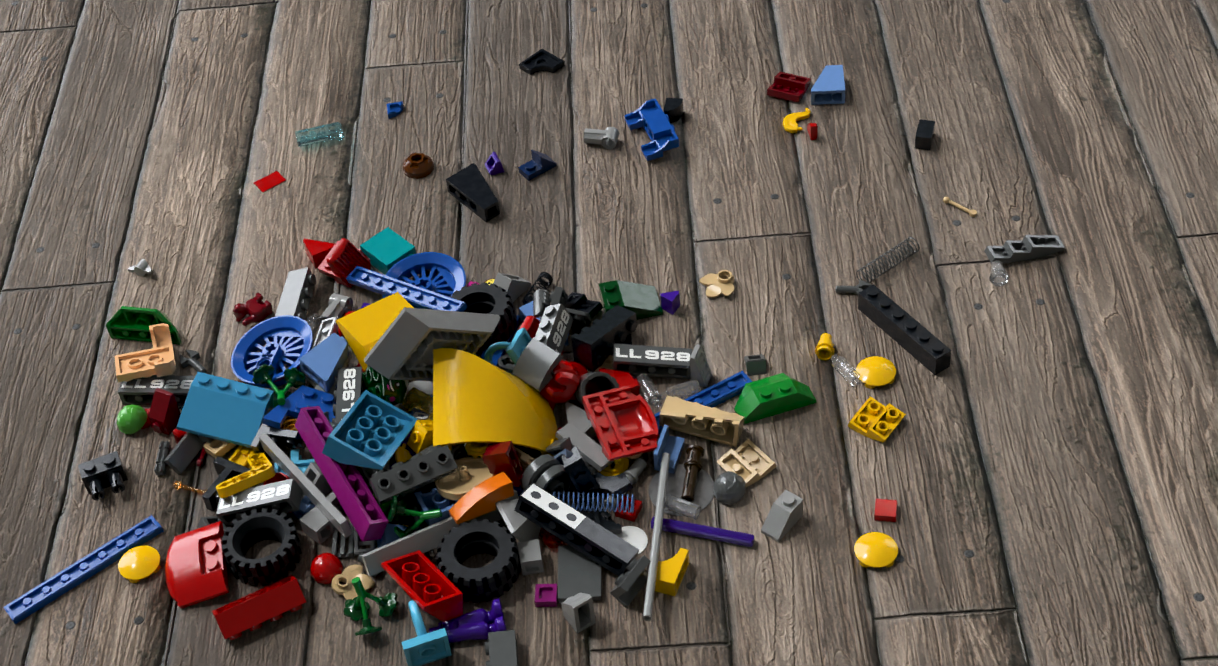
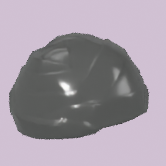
M730 471L720 474L713 488L716 499L726 505L740 501L746 491L744 479Z

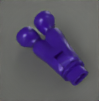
M500 598L492 601L491 610L488 612L482 608L445 621L443 626L440 622L437 627L429 628V631L433 632L445 628L449 643L488 639V633L507 631Z

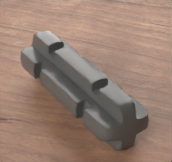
M161 441L159 444L154 468L157 476H164L166 474L168 464L164 460L170 454L171 445L169 441Z

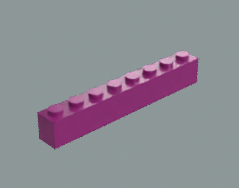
M320 406L301 408L295 427L362 542L381 539L388 520L356 466L339 463L322 453L333 428Z

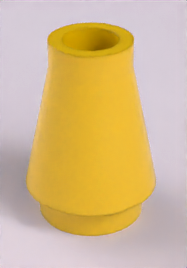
M823 333L815 348V354L821 360H829L835 352L832 336L829 333Z

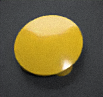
M872 356L859 362L856 374L865 383L866 388L873 389L876 386L893 383L895 381L896 368L888 359Z
M870 532L862 535L856 541L854 551L860 565L864 568L891 567L898 555V546L890 536L880 532Z
M146 545L128 550L121 557L118 564L120 574L131 583H137L141 579L157 573L161 568L159 552L155 548Z

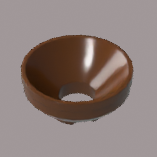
M412 153L403 162V172L409 178H424L434 170L431 157L423 153Z

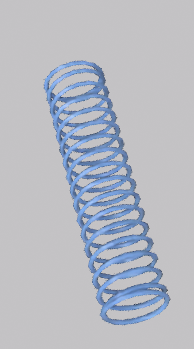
M563 492V502H564V503H565V501H564V500H565V492ZM568 492V502H567V505H569V506H570V502H569L570 492ZM573 492L572 508H574L575 510H577L578 508H579V510H580V505H579V496H580V493H579V492H578V501H577V507H576V509H575V504H574L575 492ZM583 492L581 510L584 509V511H587L588 508L589 511H592L593 508V510L596 512L598 508L599 512H601L603 508V511L606 512L608 507V511L611 512L613 507V511L616 512L618 507L619 513L622 511V508L624 513L626 512L627 508L629 513H633L634 494H632L631 497V508L629 511V494H627L625 510L624 494H622L621 508L619 510V494H617L616 509H614V493H612L611 509H609V493H607V504L605 509L604 493H602V505L600 509L599 493H597V505L595 509L593 492L592 506L590 509L588 492L587 506L585 510Z

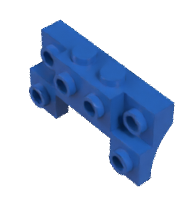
M656 98L646 101L636 111L624 115L630 130L644 127L651 142L641 145V151L647 161L663 157V151L679 147V138L675 133L674 125L670 124L668 115L664 114Z

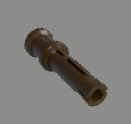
M690 445L686 449L687 460L684 462L686 472L680 498L686 504L694 502L698 472L702 469L701 459L705 451L699 445Z

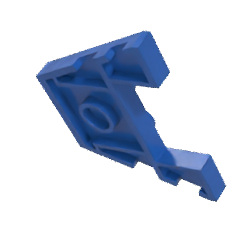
M302 385L285 399L284 405H277L263 418V424L280 429L287 416L298 418L301 408L320 406L323 413L328 412L329 420L332 422V418H335L333 414V404H336L334 395Z

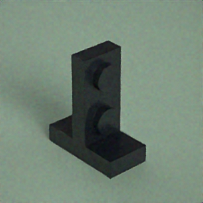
M263 422L250 445L256 453L262 452L267 457L268 454L264 451L258 437L265 433L278 447L280 445L292 449H305L306 447L298 431L275 428L265 425Z
M217 456L213 463L219 476L202 496L206 508L214 512L218 507L220 499L216 490L218 484L251 470L250 468Z

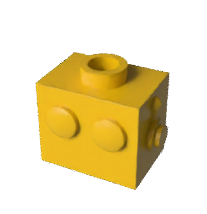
M416 420L407 445L418 454L433 444V420Z

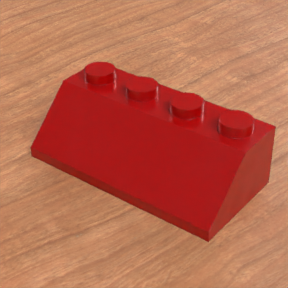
M420 550L381 563V567L423 611L443 622L463 615V593Z
M290 575L217 608L212 613L224 639L234 640L242 636V631L250 629V631L262 627V622L270 619L272 622L283 617L282 613L288 610L295 612L303 608L302 604L306 603L297 579Z

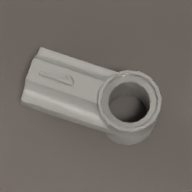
M607 127L605 130L585 128L583 139L584 143L599 144L606 149H613L616 146L620 133L615 127Z
M333 293L329 298L328 307L319 318L320 322L335 316L341 318L344 313L351 311L353 299Z

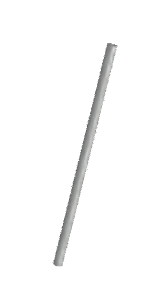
M666 452L662 454L643 611V620L645 621L652 619L670 462V454Z

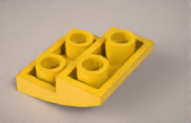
M870 396L850 420L848 427L868 438L885 442L906 414L890 403L884 406Z

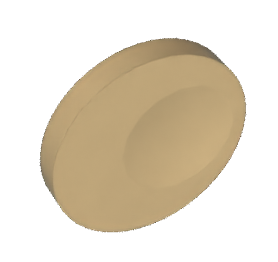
M464 457L455 460L458 466L455 473L435 481V485L442 497L449 500H459L475 486L495 475L489 472L487 465L483 462V458Z

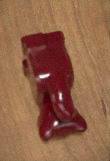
M259 292L256 293V296L245 304L238 303L234 306L233 314L236 317V322H240L247 314L250 317L243 320V326L262 321L268 315L273 314L271 303L268 300L263 302V296Z

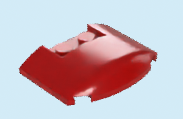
M628 385L582 396L587 418L591 421L602 446V452L609 461L653 451L657 448L658 426L655 416L640 394L636 396L631 393V387Z
M222 521L175 536L169 546L165 563L166 584L171 597L181 609L229 593L226 558L222 550V538L224 536Z

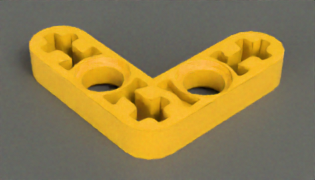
M259 452L249 456L247 462L251 470L218 484L216 490L219 497H229L274 477V468L265 454Z

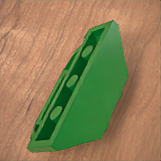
M122 306L106 324L108 333L113 339L152 342L149 326L162 323L168 324L172 344H181L176 327L168 316L158 309Z
M784 373L746 383L734 411L740 416H744V424L814 404L816 399L809 386Z

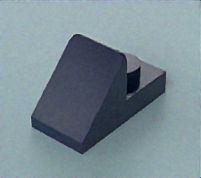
M532 149V160L518 167V170L522 176L530 181L556 167L557 163L546 154Z

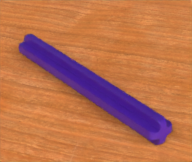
M654 516V517L652 518V520H651V528H652V529H653V527H654V518H655V516ZM663 518L662 531L752 547L754 544L753 534Z

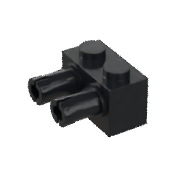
M117 451L78 465L82 481L88 494H92L93 500H99L98 495L103 499L105 497L104 488L110 486L114 493H119V487L121 492L125 490L123 482L128 480Z

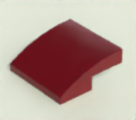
M779 72L774 77V83L767 89V95L799 102L806 93L811 83V78Z

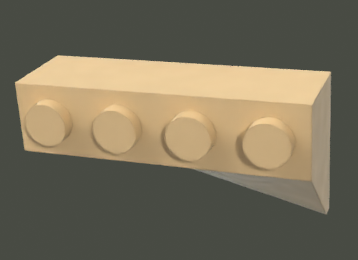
M667 395L660 412L659 426L664 427V425H668L669 429L737 447L744 428L745 417L737 413H729L715 407L711 408L697 402H690L679 397Z

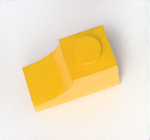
M680 548L678 553L672 558L658 561L656 592L676 596L689 565V550Z

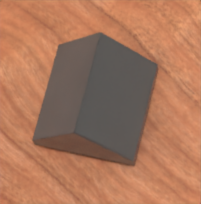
M570 437L554 441L546 448V451L553 456L565 448L572 452L573 446Z

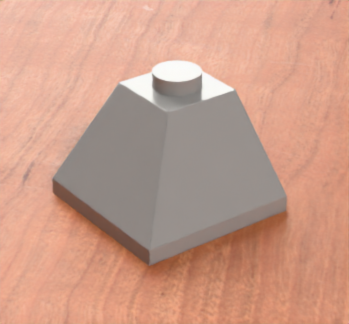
M518 499L498 501L496 503L508 529L520 542L538 539L541 527L514 511Z

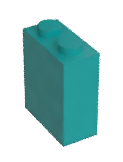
M389 227L360 245L361 251L370 258L371 265L384 275L400 260L417 254L415 246Z

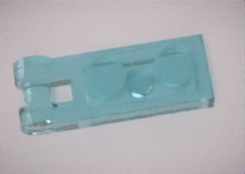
M335 122L295 131L298 147L332 139L342 140L344 132L342 131L341 123Z

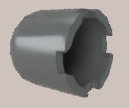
M589 372L580 376V382L574 395L577 402L584 407L582 396L619 388V384L608 373Z

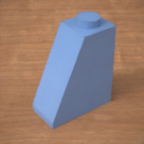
M843 65L825 66L811 89V105L845 104Z
M334 332L299 358L301 371L326 392L330 391L335 382V377L338 376V368L343 367L349 355L347 340Z

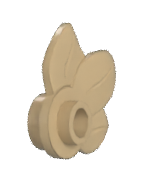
M721 270L718 274L710 273L699 280V283L707 286L706 296L709 298H716L721 294L729 296L734 292V276L729 270Z
M351 565L346 567L342 574H338L332 579L331 587L336 594L343 595L346 600H353L358 595L352 584V579L359 577L365 591L371 589L375 582L370 576L362 574L363 566Z

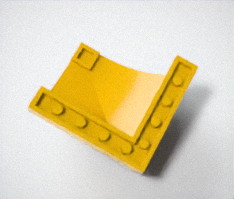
M453 348L433 349V447L448 445L449 449L452 450V444L512 441L513 445L539 450L543 455H551L546 451V448L558 440L555 437L557 425L548 401L539 391L518 377L474 354Z

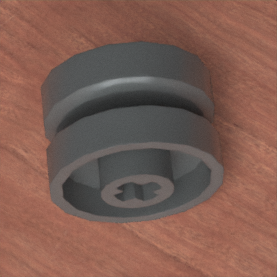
M549 454L536 458L526 468L521 478V488L523 491L534 483L551 495L555 491L556 498H558V492L560 491L561 501L563 500V492H565L566 497L573 485L563 465Z

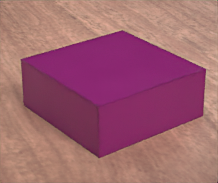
M536 584L535 607H557V584Z

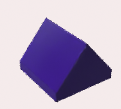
M492 152L485 163L489 174L495 175L505 172L497 154Z
M679 291L660 293L661 308L673 315L680 307Z

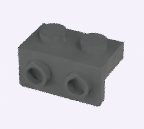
M645 555L638 560L634 558L627 565V572L625 574L622 573L614 582L616 586L610 594L624 607L631 603L647 582L648 572L644 569L650 563V560Z

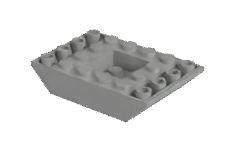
M404 307L364 358V362L387 379L433 381V349L453 348L475 354L493 333L500 320V316Z

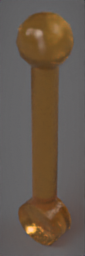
M181 481L173 483L175 489L183 488L200 494H204L208 490L182 484Z

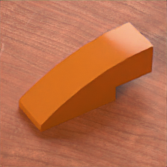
M504 472L490 477L460 498L449 510V514L457 524L496 510V502L514 496L512 481Z

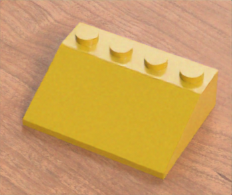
M398 292L336 320L338 327L364 371L367 368L364 358L400 314L401 310L404 307L414 308Z

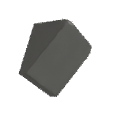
M758 354L744 357L747 375L766 374L764 355Z

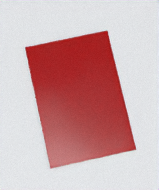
M275 171L254 182V184L264 192L286 181V179L278 171Z

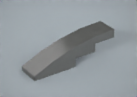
M1025 235L1023 240H1006L1003 246H987L984 252L991 264L1045 257L1063 251L1065 247L1058 235Z

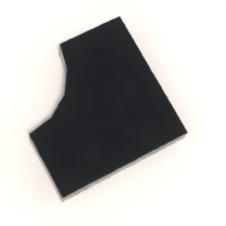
M540 49L521 62L519 69L530 75L541 71L555 73L565 66V61L544 49Z

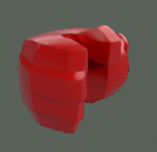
M561 360L553 369L555 379H551L540 392L548 401L552 411L556 403H565L575 394L580 382L579 371L568 361Z

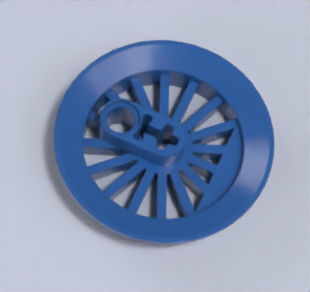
M423 252L408 256L393 265L386 273V276L448 297H452L453 292L459 291L462 287L466 286V275L462 265L451 256L438 252ZM431 269L429 277H426L425 270ZM422 273V277L419 278L417 274Z
M292 315L276 316L260 322L247 331L236 344L231 356L233 373L242 382L254 384L262 388H272L269 384H255L252 381L254 377L253 372L256 369H259L263 364L272 365L274 367L272 382L276 387L286 384L284 379L286 368L283 364L289 366L287 369L294 367L299 372H302L299 358L312 349V329L305 320Z

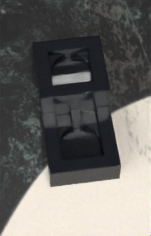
M572 292L567 298L565 308L587 312L592 319L603 309V306L599 301L587 300L585 294Z

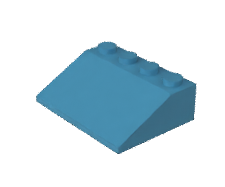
M197 372L190 386L176 428L177 430L252 448L250 445L263 422L264 416L273 408L274 391Z
M365 390L328 436L322 453L342 464L382 470L413 429L416 420L419 419Z

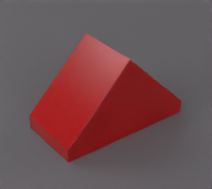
M305 238L303 240L306 254L315 269L319 267L335 245V243Z

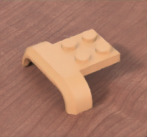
M162 323L149 326L153 344L152 349L114 356L118 382H128L142 377L148 378L152 375L162 377L174 373L176 364L168 324Z

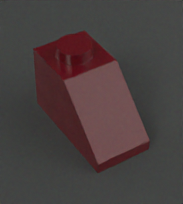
M156 388L148 418L155 432L170 435L177 427L180 410L173 393Z
M512 441L488 444L483 454V462L487 465L489 472L494 475L504 472L512 481L513 486L520 487L524 471Z

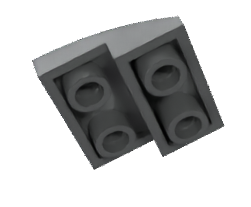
M533 337L520 355L512 374L541 392L553 378L550 373L563 357Z

